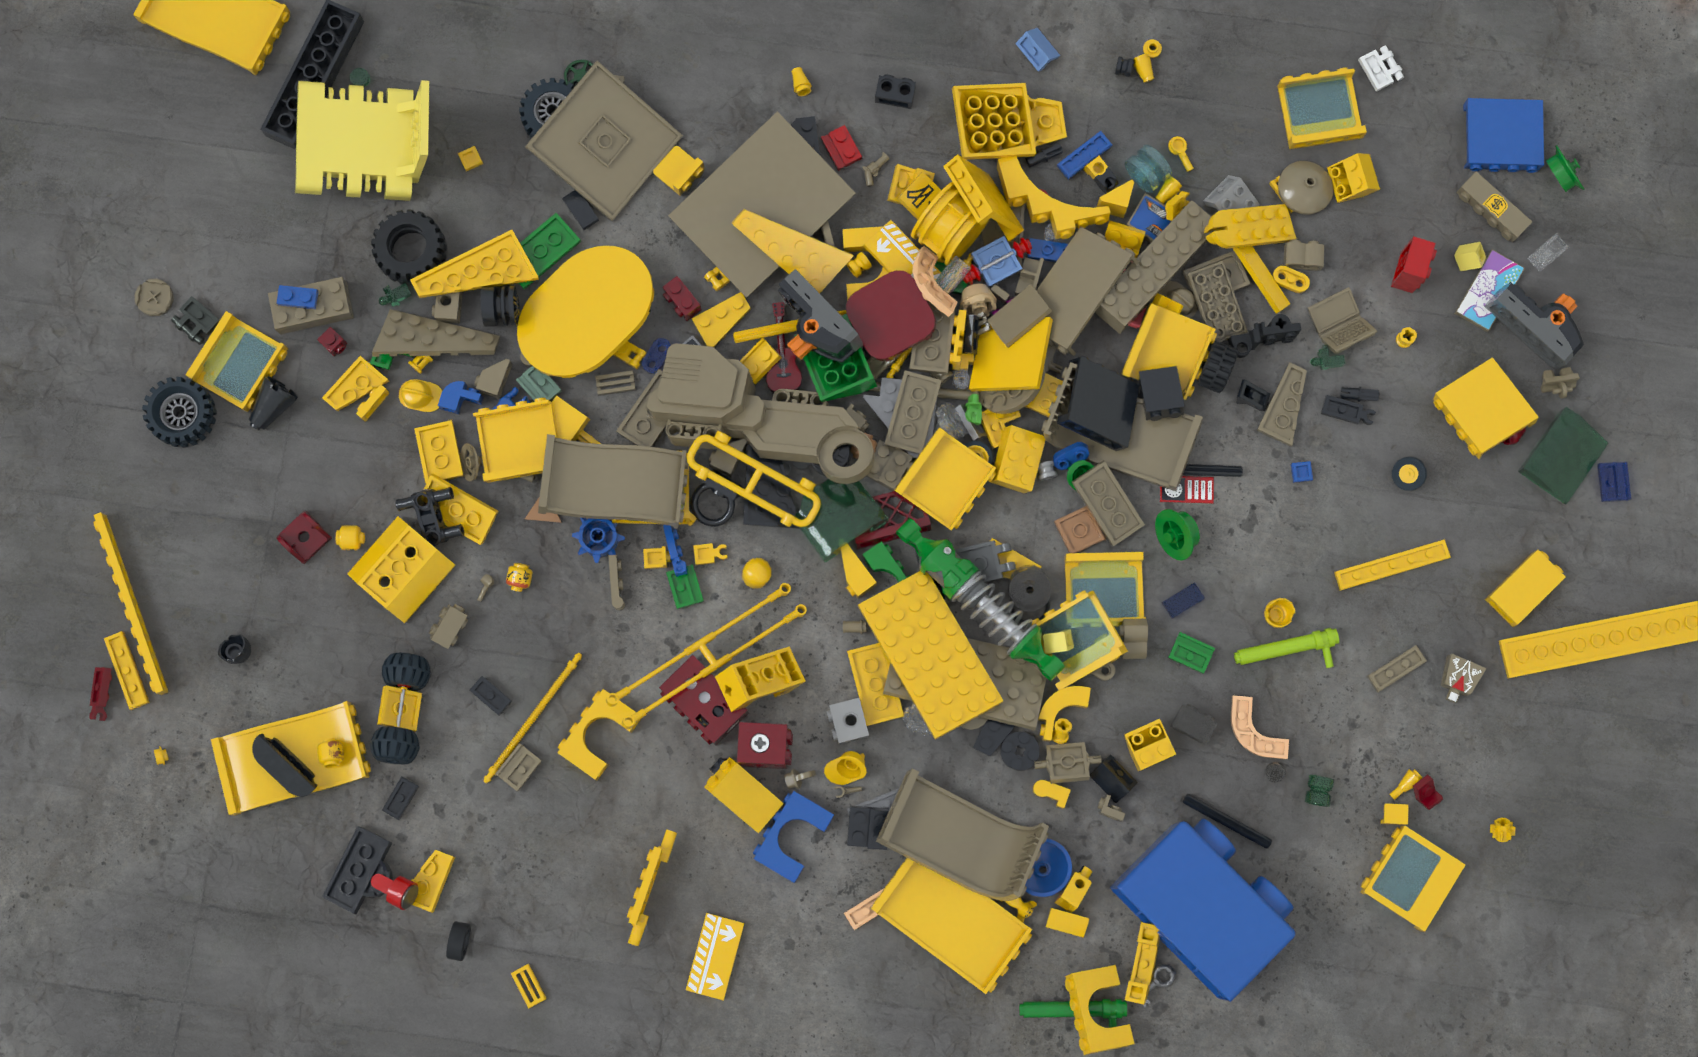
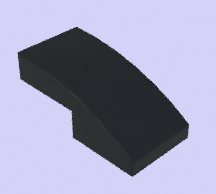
M576 190L562 198L583 230L599 221L588 202Z

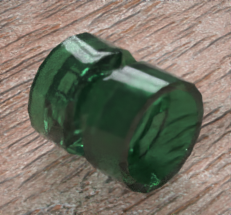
M1309 775L1307 784L1311 789L1306 791L1304 802L1330 807L1332 796L1328 792L1333 789L1334 779Z

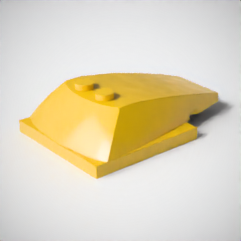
M1026 83L953 86L952 88L961 154L966 160L1014 156L1031 157L1036 155L1035 147L1067 137L1062 102L1045 98L1031 99L1027 95Z

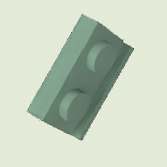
M533 366L516 379L533 401L537 398H546V400L551 401L562 392L550 376L541 373Z

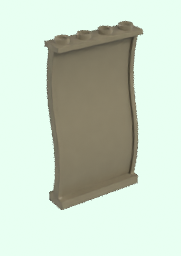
M547 434L538 513L546 514L548 512L591 519L644 521L674 526V529H678L679 522L683 523L684 511L680 510L681 504L685 505L686 493H682L683 487L687 485L688 476L684 475V469H688L689 466L686 450L679 452L648 446L584 443L556 438L555 435Z

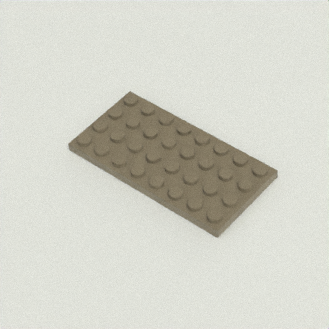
M967 638L1003 699V703L978 717L1035 730L1047 678L1040 672L1036 664L1023 659H1012L1007 655L1008 647ZM890 663L883 694L912 701Z

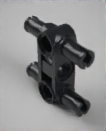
M451 487L437 491L434 489H424L413 493L411 497L395 501L398 511L410 508L415 509L422 532L420 535L433 546L445 543L450 538L464 536L465 534L462 524L446 528L438 502L454 499V492ZM422 495L427 497L428 503L423 502ZM432 532L438 535V540L433 538Z

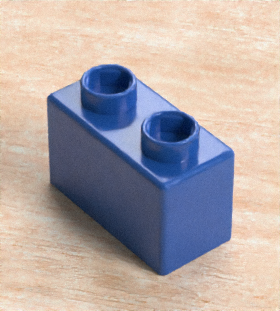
M1201 819L1193 828L1185 821L1172 824L1110 886V889L1143 923L1155 925L1159 929L1157 934L1160 936V940L1218 999L1231 1002L1295 937V930L1284 920L1293 911L1294 907L1287 897L1265 877L1258 876L1249 885L1227 863L1236 853V848L1211 822Z

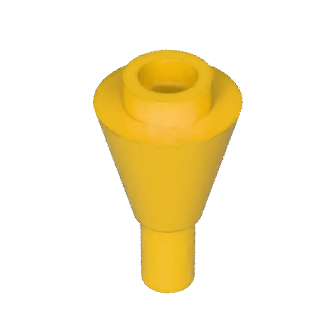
M1409 769L1398 784V787L1389 795L1395 800L1403 792L1413 789V785L1421 780L1422 776L1415 769L1413 771Z

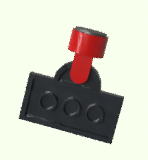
M357 826L322 898L353 914H357L365 897L377 898L387 894L386 901L401 910H405L414 903L418 895V885L403 876L393 880L392 870L384 861L392 842Z

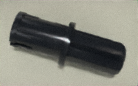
M1057 143L1045 149L1040 148V151L1036 152L1035 156L1026 157L1025 159L1031 168L1041 162H1048V159L1062 154L1063 149Z
M1360 386L1359 388L1341 387V392H1348L1349 394H1340V399H1355L1358 402L1360 400L1378 401L1380 392L1374 389H1361Z

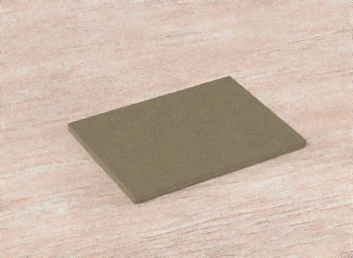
M777 111L674 209L668 217L733 285L748 298L780 266L732 224V221L743 209L811 237L856 193Z

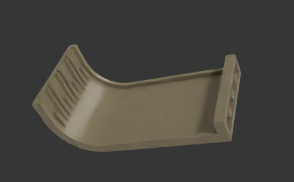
M1070 362L1069 367H1065L1062 378L1064 380L1062 385H1058L1056 389V401L1050 405L1048 411L1050 417L1044 421L1042 426L1045 440L1059 450L1076 442H1083L1089 448V457L1086 461L1094 464L1105 461L1109 469L1177 492L1203 423V417L1196 414L1195 417L1184 414L1178 418L1167 417L1158 421L1146 420L1142 399L1137 398L1128 448L1114 451L1057 424L1058 416L1067 414L1069 410L1077 364Z
M913 768L907 771L876 842L977 894L1001 901H1012L1022 897L1027 889V886H1025L1027 879H1030L1034 872V868H1032L1034 862L1041 855V845L1048 838L1049 833L1047 831L1049 826L1040 823L1033 827H1026L1007 822L918 776L919 771Z

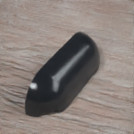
M259 734L255 738L252 745L255 760L289 793L303 797L316 789L317 784H315L313 779L315 777L314 773L282 742L275 737L273 739L267 738L264 734Z

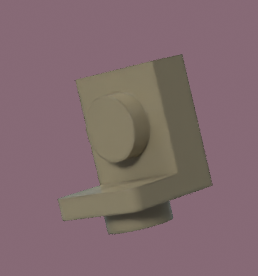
M1107 794L1105 798L1101 797L1097 807L1100 809L1099 814L1122 822L1125 817V813L1121 812L1122 809L1114 805L1107 807L1111 795Z

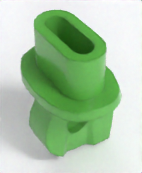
M972 394L968 397V403L965 404V408H967L965 417L968 422L980 425L982 405L979 402V395Z

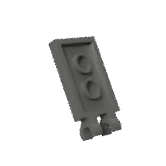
M993 540L955 550L962 559L970 560L981 571V575H986L985 582L1004 578L1003 572L1016 570L1015 562L1000 564L998 554L1012 551L1010 543L996 546V542Z

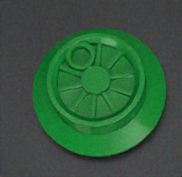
M1556 145V154L1547 159L1546 162L1565 192L1575 186L1585 190L1576 175L1575 169L1577 167L1581 168L1575 158L1573 162L1567 160L1558 145Z
M1171 509L1162 510L1157 515L1155 530L1158 541L1164 551L1173 559L1180 561L1188 559L1200 539L1199 529L1195 520L1184 511L1176 512Z

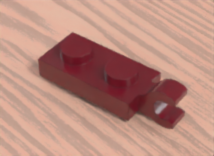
M95 667L90 699L92 710L89 718L91 720H96L98 713L100 715L99 721H105L107 718L103 707H106V703L109 700L108 689L112 680L111 668Z

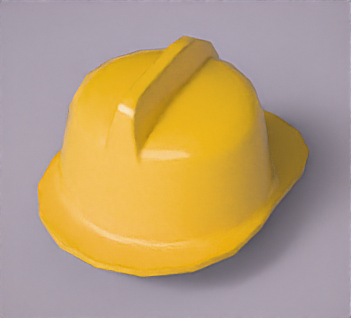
M411 379L401 386L399 400L409 409L433 412L439 408L438 402L442 389L431 382Z
M847 751L839 758L831 760L824 768L826 778L838 785L849 784L864 778L867 773L864 760L865 755L864 753L859 754L855 751Z

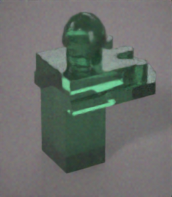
M406 283L393 290L387 285V287L383 288L386 296L380 297L378 302L380 305L390 303L394 307L400 305V301L412 296Z
M1322 345V349H1319V352H1317L1318 358L1314 357L1310 361L1312 366L1320 365L1321 370L1342 367L1346 364L1344 355L1330 357L1327 345Z

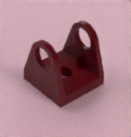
M304 510L277 535L276 539L295 558L305 564L332 537ZM303 532L309 533V539L306 542L300 541V535Z

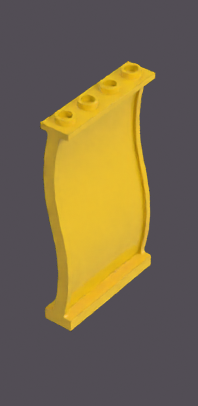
M141 0L133 15L143 24H147L178 40L222 57L250 71L253 75H257L258 71H261L264 67L266 56L272 52L273 43L280 37L281 28L284 23L288 22L290 11L285 4H280L274 0Z
M345 701L341 704L308 714L211 739L228 814L235 816L262 806L299 797L289 793L255 760L252 745L259 734H264L265 737L270 739L274 737L278 739L314 773L315 777L313 779L317 787L312 793L363 778H369L368 772H371L369 762L365 761L364 753H366L364 742L360 741L359 735L362 733L359 723L356 724L354 716H357L354 704L351 705V702ZM326 738H335V741L343 744L344 760L339 766L334 768H325L318 760L317 747Z
M909 858L904 860L870 907V909L985 994L988 991L991 993L998 984L995 982L997 978L1004 976L1009 969L1007 966L1009 961L1017 958L1020 953L1019 947L1022 943L1026 944L1032 936L1030 934L1032 931L1030 927L989 897L968 890Z

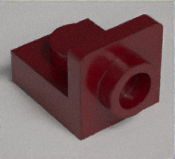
M331 327L317 339L333 356L341 354L348 344Z
M1428 774L1413 785L1416 800L1426 809H1432L1443 800L1442 795L1435 790L1434 781Z

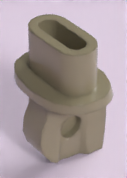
M792 769L790 773L784 774L788 789L795 787L800 789L802 780L816 776L815 770L799 774L797 770Z

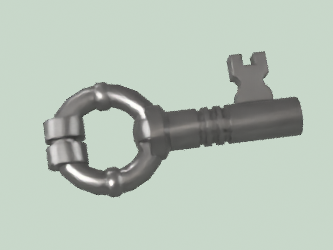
M1160 965L1154 969L1149 991L1156 986L1167 987L1173 983L1176 971L1171 965ZM1163 969L1170 977L1166 982H1161L1157 977L1158 972ZM1146 999L1145 1005L1143 1006L1146 1007V1003L1150 1004V1001Z

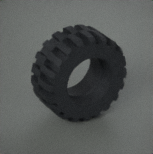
M407 209V213L399 210L396 211L397 215L395 216L392 214L386 216L388 220L385 222L381 220L379 230L375 229L373 233L375 239L371 240L373 247L371 250L372 255L379 268L392 281H398L402 285H406L407 282L412 285L410 279L441 265V262L446 260L445 251H447L445 237L437 223L430 216H425L423 212L418 211L415 213L414 210ZM408 233L421 234L426 240V248L423 254L412 262L397 261L393 256L395 242L401 236Z

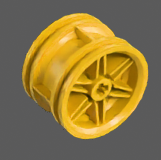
M950 182L922 213L911 232V237L918 239V243L926 245L936 253L939 260L945 259L944 264L949 267L970 248L989 220L980 225L954 183Z

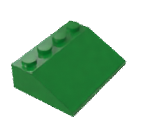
M847 313L842 315V317L852 326L847 316ZM861 347L844 363L830 360L812 351L803 357L821 402L861 394L877 387Z

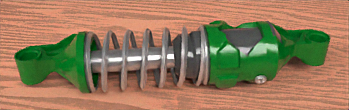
M909 518L896 531V534L906 544L915 548L919 557L918 569L924 575L928 573L931 578H934L941 585L942 592L952 602L958 601L960 604H963L961 610H964L966 607L974 609L977 606L970 619H973L982 611L986 617L980 623L979 628H983L991 620L996 625L990 631L989 637H992L1001 629L1005 634L999 640L998 646H1001L1010 638L1014 643L1007 651V655L1012 659H1023L1036 664L1044 677L1052 681L1065 668V665L1055 655L1049 656L1044 653L1041 645L1042 629L1037 624L1032 625V619H1027L1018 625L1023 615L1022 610H1018L1008 616L1014 606L1013 601H1009L999 607L1004 599V592H1000L990 599L994 592L995 584L987 585L985 583L986 575H981V571L970 560L962 559L955 552L953 544L948 539L931 540L923 538L920 533V526ZM1009 606V608L1007 609V611L1004 612L1003 609H1005L1006 607Z

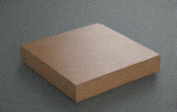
M1087 506L1054 521L1069 553L1081 552L1105 540L1098 523Z

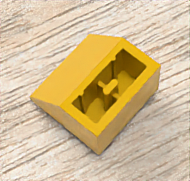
M1357 153L1327 167L1333 182L1337 203L1364 197L1380 190L1370 154Z
M1160 719L1124 734L1130 755L1138 772L1176 755Z

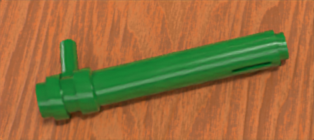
M1110 999L1089 1001L1090 1016L1109 1019V1028L1117 1027V1019L1127 1017V1001H1122V999H1115V1001H1110ZM1036 1001L1019 1004V1015L1024 1018L1075 1017L1074 1011L1070 1008V1001Z

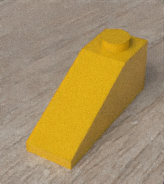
M841 537L839 538L846 583L848 585L846 589L852 597L856 595L857 598H860L875 587L877 582L844 538Z

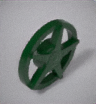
M576 60L570 63L564 72L566 85L569 82L571 84L578 83L587 73V65L592 67L593 63L588 60ZM576 64H584L582 69L576 70L573 68ZM569 70L574 73V78L568 82L567 75Z

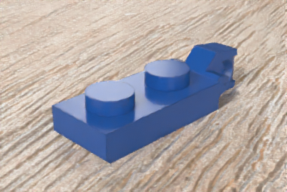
M663 525L676 577L688 574L687 564L681 560L683 556L681 545L678 546L677 539H679L677 529H673L669 525Z

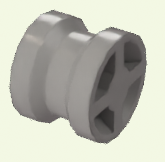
M1053 461L1039 464V481L1052 479L1057 476V472L1053 468Z

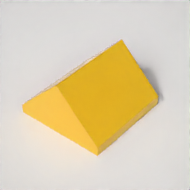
M1130 180L1101 196L1096 207L1109 206L1110 215L1124 218L1134 181Z

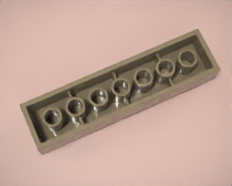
M1191 200L1136 258L1139 261L1138 265L1132 263L1120 275L1095 313L1121 334L1155 298L1157 293L1207 242L1206 236L1215 231L1211 230L1208 233H1204L1211 216Z

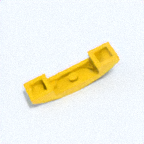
M1141 922L1131 980L1128 982L1125 1001L1145 1005L1160 936L1157 934L1159 929L1155 925Z

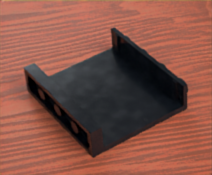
M1085 356L1069 360V364L1070 362L1077 364L1068 413L1058 416L1057 424L1114 451L1128 448L1140 385L1133 382L1130 378L1118 375L1116 371L1104 368L1102 364L1090 361Z

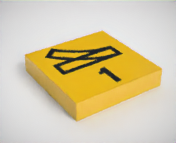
M921 172L897 200L918 220L932 200L941 192V189L924 172Z

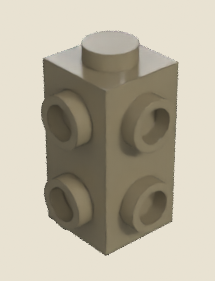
M448 604L447 608L443 607L439 614V622L437 624L434 623L429 631V634H431L429 638L447 649L450 645L454 646L458 639V631L460 629L463 630L468 622V619H466L468 615L464 613L465 609L457 604H454V606Z

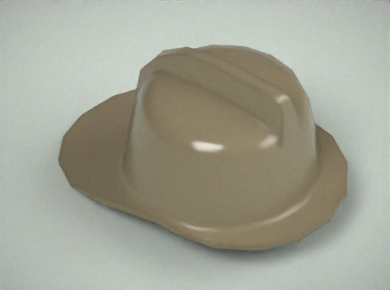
M1170 281L1159 292V294L1183 305L1180 315L1188 318L1195 315L1198 307L1194 295L1180 283Z

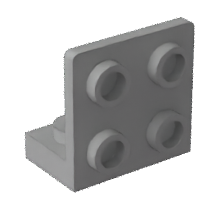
M1230 175L1203 200L1206 206L1217 208L1218 211L1258 207L1260 205L1242 179Z

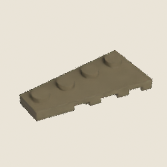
M1289 362L1257 431L1290 447L1293 446L1294 432L1296 430L1307 370Z

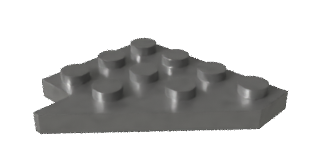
M882 377L880 396L863 395V398L889 429L902 380ZM936 404L924 447L933 436ZM906 451L913 458L919 456L917 453Z

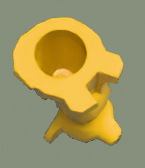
M1021 897L1012 901H1005L1008 905L1017 909V919L1021 922H1024L1025 918L1031 916L1033 908L1037 906L1035 901L1023 902Z

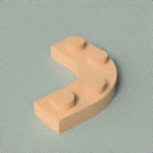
M923 246L913 263L912 273L915 282L922 292L923 298L949 317L954 312L958 302L947 294L935 281L933 268L938 258L933 252Z
M1233 695L1231 726L1239 743L1257 756L1288 759L1289 739L1262 736L1254 728L1251 717L1253 697Z

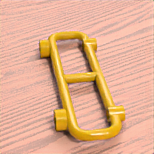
M719 430L714 437L706 434L694 440L687 454V463L693 470L697 471L695 476L704 481L708 477L782 518L780 522L788 527L792 524L798 527H806L814 521L821 507L819 496L813 492L816 486L814 482L802 477L800 483H797L728 445L731 437ZM708 442L756 469L745 489L695 461V454L702 443ZM763 473L813 501V507L805 519H798L794 515L752 493Z

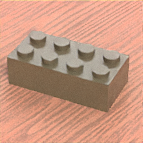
M343 277L298 286L318 290L316 309L278 306L276 304L278 291L268 293L274 328L280 335L354 318L348 285Z

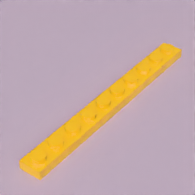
M101 512L94 515V527L97 532H100V544L104 550L106 549L108 555L106 556L107 564L109 567H112L114 572L112 574L113 581L119 586L120 592H118L121 602L125 604L126 609L124 612L126 618L131 621V633L134 638H137L139 644L137 645V650L140 656L144 658V670L150 675V687L156 694H166L168 689L107 515Z

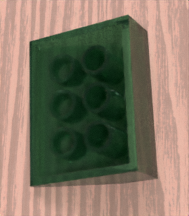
M1565 407L1559 411L1518 472L1566 505L1602 454L1608 442L1581 416Z

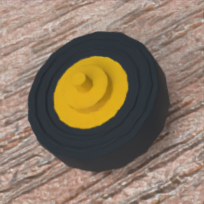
M1415 457L1399 459L1392 469L1394 483L1405 491H1413L1420 488L1427 478V469L1424 463Z

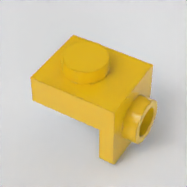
M666 546L643 549L645 569L668 568L671 558Z

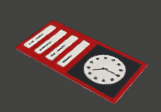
M1182 476L1177 492L1160 486V502L1213 504L1214 477Z

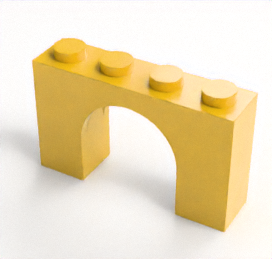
M882 227L843 229L844 251L868 252L863 246L864 243ZM884 267L882 268L880 275L875 280L879 279L880 277L888 273ZM873 281L846 284L847 301L854 292Z
M604 689L601 692L597 691L592 698L593 704L590 708L586 707L581 713L583 718L578 724L574 723L569 730L570 736L567 740L564 738L558 746L560 750L557 752L597 781L608 767V764L587 748L585 734L588 727L594 721L603 718L611 719L622 726L625 716H631L636 713L620 700L616 706H608L606 698L610 693ZM613 697L609 698L610 702L616 701ZM625 720L626 724H632L630 720ZM640 720L635 722L632 728L626 730L632 733Z
M1116 965L1071 973L1065 976V987L1070 994V1008L1074 1011V1025L1079 1033V1046L1083 1054L1088 1055L1133 1045L1134 1039L1130 1024L1104 1028L1095 1023L1089 1013V1000L1095 991L1120 985Z

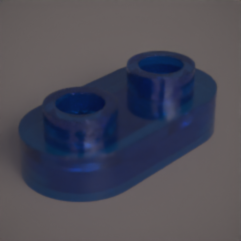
M659 338L655 340L643 358L642 366L647 373L655 374L665 363L668 348L671 346L667 339ZM661 346H664L666 349L665 351L660 352L659 348ZM650 362L656 363L653 368L649 367Z

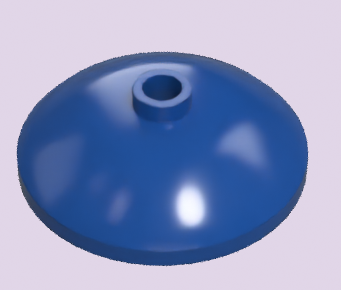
M1047 839L1041 845V855L1032 867L1034 872L1025 884L1027 886L1025 892L1036 897H1050L1059 893L1066 887L1072 874V862L1067 850L1060 843ZM1045 867L1047 871L1040 873L1039 869Z

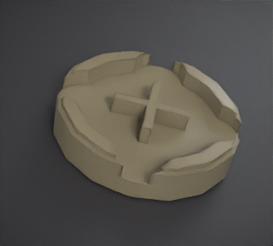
M159 279L146 280L137 287L135 292V303L138 309L149 316H160L166 313L174 301L171 287Z

